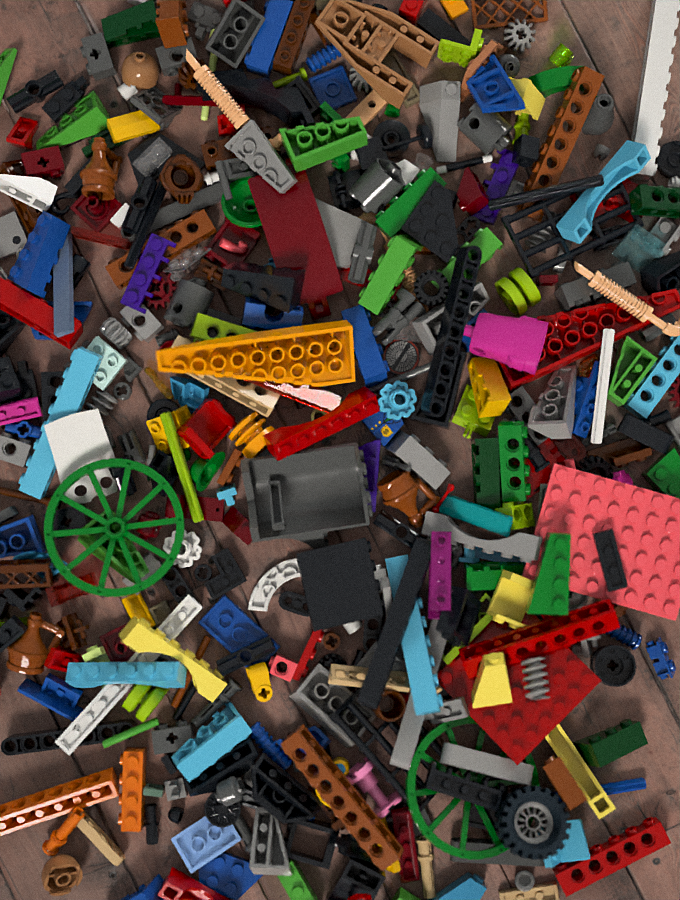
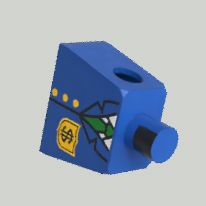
M380 411L361 420L376 439H381L382 447L386 446L404 425L402 419L397 421L388 419L386 412Z

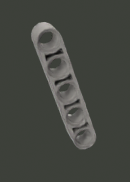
M443 743L439 762L531 786L534 771L533 765L522 762L517 765L511 759L450 743Z

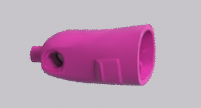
M479 313L475 326L465 325L463 336L471 337L469 346L471 353L508 365L510 368L535 375L549 322L540 321L537 318L527 317L526 315L515 318L491 313Z

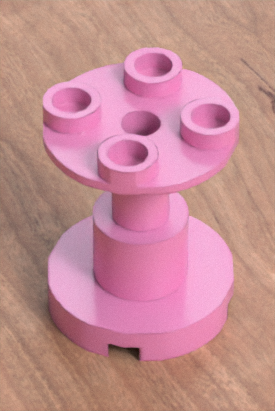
M365 757L364 763L358 762L349 769L346 778L352 785L356 783L363 793H369L377 804L373 811L382 819L390 812L388 809L392 805H397L403 798L397 791L387 797L377 785L379 780L371 771L374 765Z

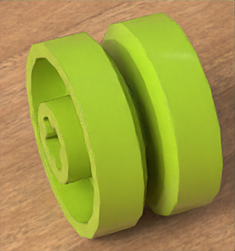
M520 267L510 271L508 278L502 277L494 284L503 303L517 317L528 310L527 305L533 307L542 300L535 283Z
M135 684L122 707L128 712H132L140 704L141 706L136 712V718L144 723L170 688L156 686L152 690L151 685Z

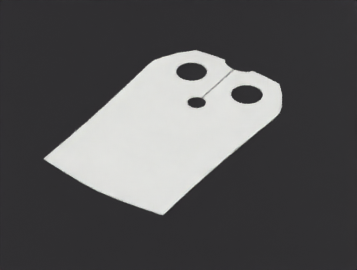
M98 409L71 414L44 425L60 484L70 474L87 464L104 459H116ZM108 468L94 471L99 484L103 477H110L112 479L110 487L103 488L101 486L105 496L117 492V484ZM86 475L75 482L65 493V496L80 504L92 501L97 493H95L96 490H94L95 488L90 477ZM78 485H84L87 488L84 496H77L74 490Z

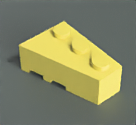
M509 77L525 103V109L514 110L516 111L515 115L521 116L522 113L532 115V119L538 120L546 99L530 79H514Z

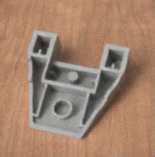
M315 198L337 268H350L352 263L351 255L354 244L357 242L360 226L362 223L366 224L368 222Z

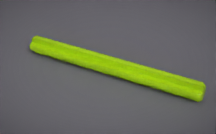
M170 411L160 414V418L194 523L204 520V516L179 436L176 432L172 414Z

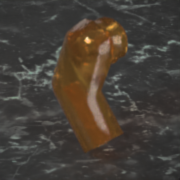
M596 353L580 362V377H590L592 365H594L596 360L600 361Z

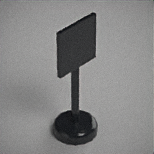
M422 122L416 127L415 137L383 146L380 136L368 139V145L355 149V152L364 171L377 158L389 160L386 154L387 150L418 141L421 148L425 150L432 148V135L428 125Z

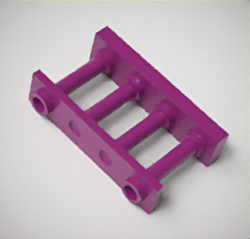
M431 531V562L428 569V619L439 620L441 611L451 610V532Z

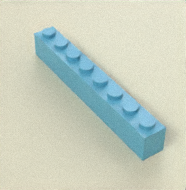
M79 347L77 350L74 349L72 352L70 368L67 367L63 374L65 380L56 390L55 396H57L55 403H52L49 407L48 414L50 416L41 426L40 431H42L40 439L37 438L34 443L33 449H35L33 456L28 458L26 462L27 471L19 479L18 483L21 484L19 491L38 499L45 497L57 468L44 425L62 417L81 412L104 356L84 347Z
M408 554L385 559L393 600L409 559ZM418 597L402 640V648L417 716L441 712L440 707L443 706L441 694L437 695L436 687L439 686L437 674L433 675L432 667L435 666L433 654L429 655L428 647H431L429 635L425 636L424 632L427 623L425 616H421L420 609L423 608L421 597Z

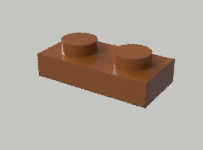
M234 449L217 483L222 486L230 485L235 476L233 474L235 467L239 468L241 460L244 459L241 451Z

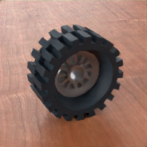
M541 786L516 788L512 793H507L504 796L506 799L501 801V809L496 811L495 816L499 817L498 822H495V828H499L500 832L497 835L499 839L504 840L503 846L509 848L512 854L519 855V857L525 859L544 860L548 859V856L558 854L557 849L564 848L565 844L562 842L563 840H568L570 836L566 833V829H571V823L566 821V818H570L569 812H564L563 808L567 807L564 801L559 802L558 799L560 797L556 793H550V789L541 788ZM530 817L535 820L533 828L528 826V819Z

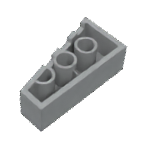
M476 282L466 324L490 299L482 282ZM461 290L459 291V296H460V297L462 296V291H461ZM446 300L412 322L429 355L434 353ZM457 309L454 311L455 316H457ZM450 328V335H452L453 329Z

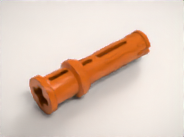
M76 807L61 827L51 833L50 839L42 844V850L45 854L55 856L59 852L60 846L67 842L68 835L80 820L84 818L85 813H83L84 810L82 808Z

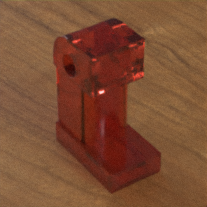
M94 572L78 577L82 581L98 587ZM70 582L45 589L51 607L91 594L79 589Z

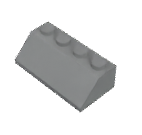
M318 663L298 684L289 697L343 746L349 748L355 745L354 742L329 716L348 699L352 692L343 685L328 684L329 671ZM355 697L353 702L372 722L376 717L375 713L370 708L358 704V698ZM346 707L340 713V716L361 737L366 728Z

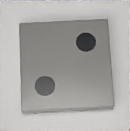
M15 211L0 217V260L16 254L19 248H24L28 240Z

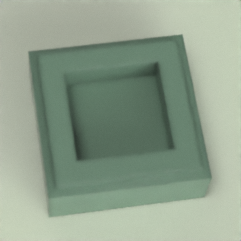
M147 783L143 788V795L163 797L165 793V786L160 784Z

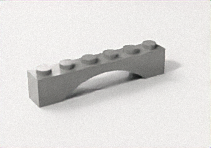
M426 511L421 534L427 535V539L430 540L431 531L451 532V545H456L459 542L464 544V548L475 550L476 546L482 548L484 553L493 554L494 551L501 552L502 557L512 559L514 555L520 557V561L532 563V560H538L543 537L521 532L500 540H483L463 531L450 516Z

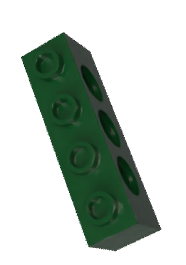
M640 184L629 193L632 215L680 219V187L668 188L663 185L648 186V184Z

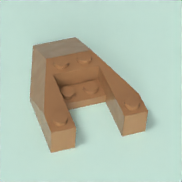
M330 0L315 21V25L378 95L398 109L401 108L407 99L414 83L382 64L388 53L394 48L419 65L427 68L439 48L438 40L395 13L354 0Z

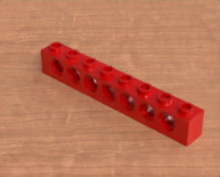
M607 598L569 611L568 615H557L458 650L467 676L472 678L477 676L483 655L503 652L506 666L618 629L620 625L611 600Z

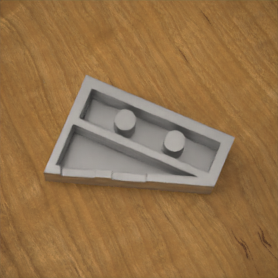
M399 430L385 448L394 453L401 462L411 466L412 472L436 490L451 473L447 469L448 465L439 458L437 460L433 457L435 453L429 447L425 446L424 448L419 444L421 440L413 433L409 435Z
M256 807L250 870L253 874L293 876L280 821L263 807Z

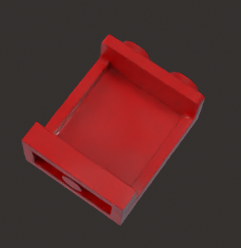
M205 399L176 432L201 459H211L215 454L212 450L237 423L235 422V417L224 410L223 404L218 399Z

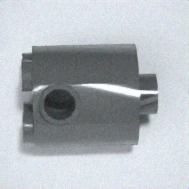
M475 102L469 109L471 113L458 122L459 130L486 156L495 149L501 152L510 143L507 136L513 126L498 112L482 113Z
M377 158L351 186L349 194L362 203L360 206L365 212L369 213L372 211L374 214H378L405 186L401 174L402 170L393 161Z
M193 277L190 280L180 279L163 318L173 322L178 327H187L191 331L196 314H207L215 294L206 289L207 282L197 277Z

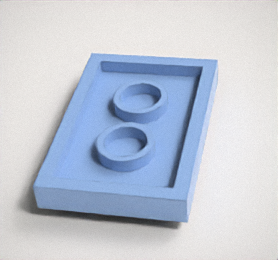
M206 816L171 838L191 874L242 840L233 824L227 827H217L212 825Z

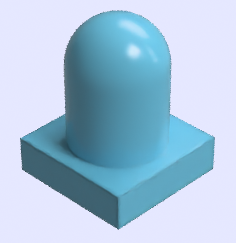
M464 548V557H459V562L476 563L479 562V557H475V550Z

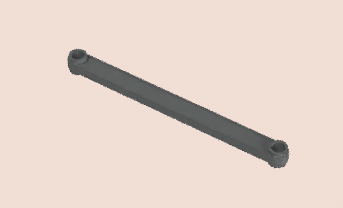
M287 152L279 154L286 163V159H289ZM238 179L228 181L229 185ZM218 182L194 193L190 204H179L176 201L159 209L149 234L174 224L178 220L189 217L195 210L201 211L220 203L223 195L221 183ZM121 229L120 232L122 238L127 242H134L137 235L133 234L130 237H126L125 230Z

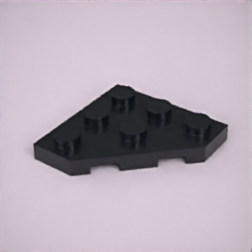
M433 180L400 229L446 263L449 262L459 247L451 192L436 180Z

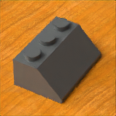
M231 0L204 48L236 69L266 18L243 1Z

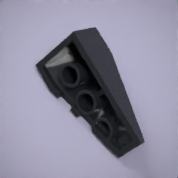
M680 251L654 260L640 269L641 284L648 295L677 289L678 291L680 289Z

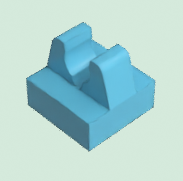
M235 483L217 489L218 499H225L227 506L235 504L233 496L237 494Z

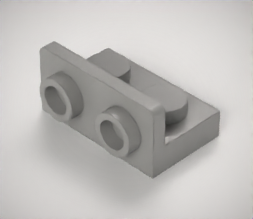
M660 217L639 248L656 260L662 256H667L672 249L669 247L670 244L680 238V225L677 226L667 218Z

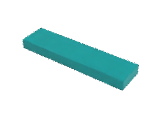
M448 494L439 508L440 513L505 537L510 535L513 517L450 494Z

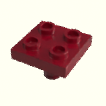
M81 195L70 209L99 235L109 225L110 219L123 205L115 198L113 200H98L96 196L85 197Z
M128 623L99 636L110 662H128L136 653L135 650L123 643L119 636Z

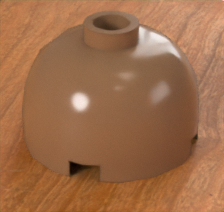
M145 52L129 54L124 59L121 68L123 82L129 87L130 84L136 86L138 90L154 87L156 81L160 78L159 67L155 58Z
M67 854L56 855L49 859L41 872L43 887L52 896H62L70 893L71 888L75 885L77 887L83 878V871L75 858Z

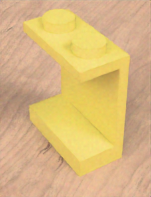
M503 569L486 613L493 616L492 620L503 624L504 621L509 622L508 627L513 629L527 626L521 622L534 581Z

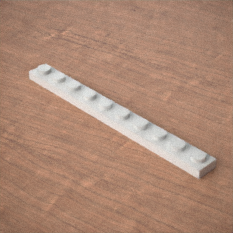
M188 594L158 629L166 634L165 637L167 639H175L201 611L203 606ZM136 652L128 662H155L162 653ZM134 684L106 685L55 743L70 755Z

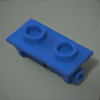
M658 637L656 643L653 640L648 641L646 649L650 659H659V661L653 663L657 676L661 679L668 678L667 674H669L673 678L676 666L674 661L670 660L667 655L669 650L666 642H662L660 637Z

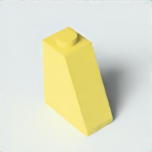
M503 652L483 655L471 692L473 708L513 702Z

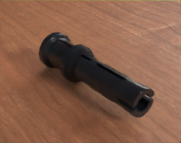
M515 416V417H513L512 419H510L509 421H518V420H517V418H516V416ZM529 436L525 438V446H529V457H526V459L530 460L535 467L534 471L537 473L547 467L550 462L549 460L546 461L540 452V447L535 446Z

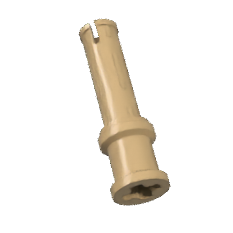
M421 835L415 838V842L418 844L417 859L421 865L423 897L431 899L436 897L432 866L434 853L432 852L431 843Z

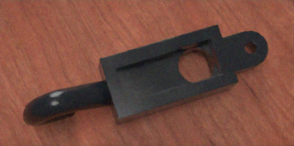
M90 159L64 186L67 191L54 196L50 206L54 214L65 215L70 210L68 205L64 210H58L56 208L57 201L68 198L78 199L82 195L83 183L79 173L91 161Z

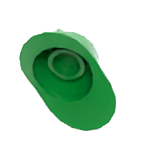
M217 452L211 459L198 458L192 464L189 472L199 492L208 487L212 478L222 466L225 460L224 452Z

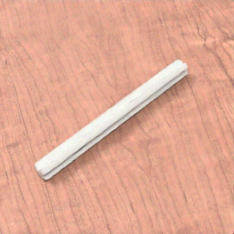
M603 329L590 439V442L594 444H601L603 438L615 330Z

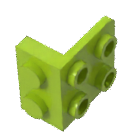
M475 28L470 46L440 39L437 57L443 62H454L467 68L468 63L479 55V51L483 47L485 39L481 38L483 30Z

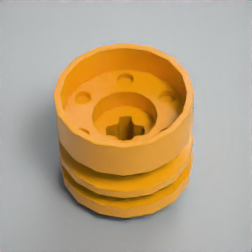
M256 411L243 418L228 436L231 441L240 437L235 442L236 447L244 443L246 444L242 453L247 459L255 458L267 449L263 435L275 430L273 426L263 429L262 426L265 424L266 419L262 418L257 421L261 414Z

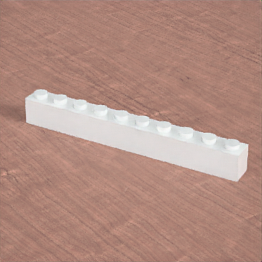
M652 0L631 139L633 142L645 144L651 159L639 173L630 176L629 178L649 181L652 176H655L657 171L655 159L660 152L658 139L661 138L663 128L660 125L665 117L663 105L668 97L666 85L669 84L671 72L668 71L674 58L671 51L676 43L674 31L679 23V18L676 17L677 11H680V0Z

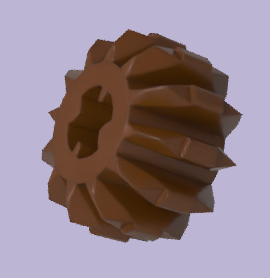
M195 57L201 67L207 65L203 59L199 60ZM182 62L181 67L178 68L179 81L185 89L190 88L193 91L196 88L195 83L198 82L193 77L195 70L188 62Z

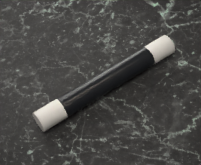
M484 155L436 167V172L439 175L492 162V155Z

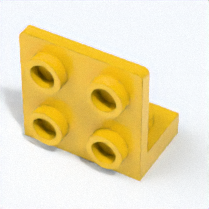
M187 405L171 412L176 430L191 416ZM160 416L146 421L157 449L170 454L171 450ZM178 434L182 449L190 447Z

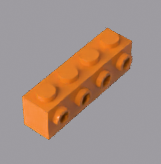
M127 747L120 755V765H123V773H120L119 785H122V793L119 794V805H122V813H119L118 825H121L122 832H141L144 827L146 795H143V788L146 785L147 747Z

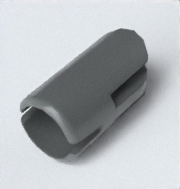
M135 429L117 436L124 456H127L129 460L139 463L147 461Z

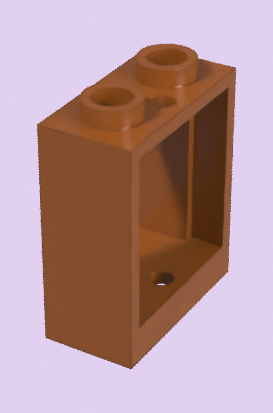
M552 756L544 762L543 772L561 800L566 804L568 811H571L587 800L560 757L555 759Z

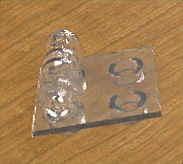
M199 247L195 250L189 248L181 253L182 256L180 258L170 261L168 267L163 272H170V278L174 282L179 281L200 265L201 257L209 252L211 248L202 249V247Z

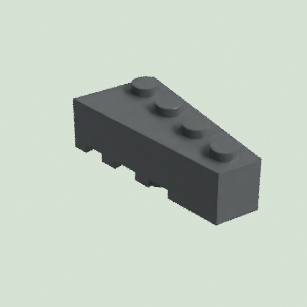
M619 261L610 265L611 268L606 270L604 268L598 269L602 275L604 274L605 277L614 281L615 284L617 283L618 286H622L621 288L627 289L637 283L629 262L622 263ZM584 276L576 278L575 281L559 285L558 289L554 292L561 312L571 311L606 296L597 292V289L594 290L587 285L589 279Z

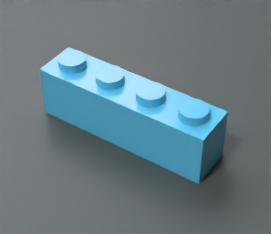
M231 701L227 704L224 703L226 707L220 713L217 711L212 716L213 720L207 726L202 725L197 730L198 732L194 739L190 738L171 756L176 767L188 782L197 778L201 772L215 764L221 756L230 752L235 745L245 740L253 732Z

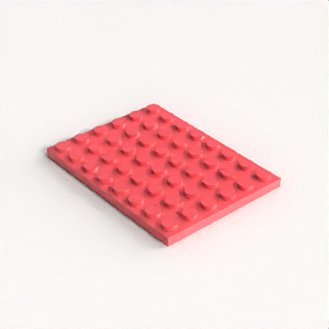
M553 463L533 533L535 536L543 537L538 560H532V563L525 562L522 577L534 580L547 532L571 534L569 591L600 600L610 598L611 603L676 621L680 608V499ZM613 529L628 584L627 588L611 592L607 591L592 536L593 533Z

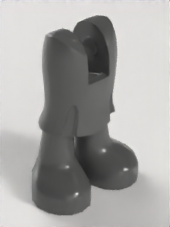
M400 288L396 293L398 298L397 304L390 308L387 315L375 325L372 331L375 336H378L385 329L387 330V333L381 339L385 346L391 343L402 329L409 326V322L426 313L423 305L415 301L416 298L404 288ZM410 305L409 310L402 315L401 312Z

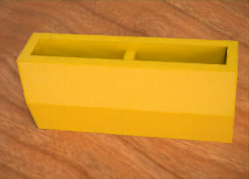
M141 110L107 119V128L114 144L160 130V126Z

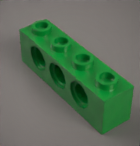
M524 421L500 422L498 425L502 502L526 501L528 495H531V484H527V476H530V465H526V457H529V446H525V438H528V427H524ZM509 439H516L519 445L512 446ZM517 458L520 464L514 465L510 459ZM518 477L521 483L516 484L511 478Z

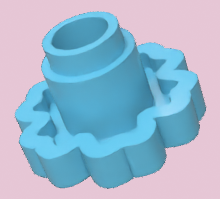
M395 381L393 384L387 383L379 391L381 396L377 400L380 412H386L388 419L397 421L401 417H409L414 412L415 407L413 403L417 401V397L413 389H408L406 382Z

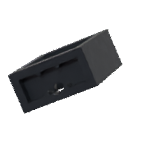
M451 586V610L441 611L435 630L441 634L443 639L448 640L452 646H468L482 602L468 589Z
M314 819V821L305 820L288 823L287 830L290 833L288 838L284 837L288 858L329 870L335 847L328 845L329 837L323 859L291 850L297 824L329 833V837L338 836L340 829L335 832L331 823Z

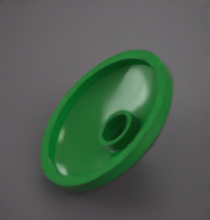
M252 177L241 178L229 185L233 199L226 201L223 193L221 199L223 213L230 222L237 226L245 228L262 226L248 184V179Z

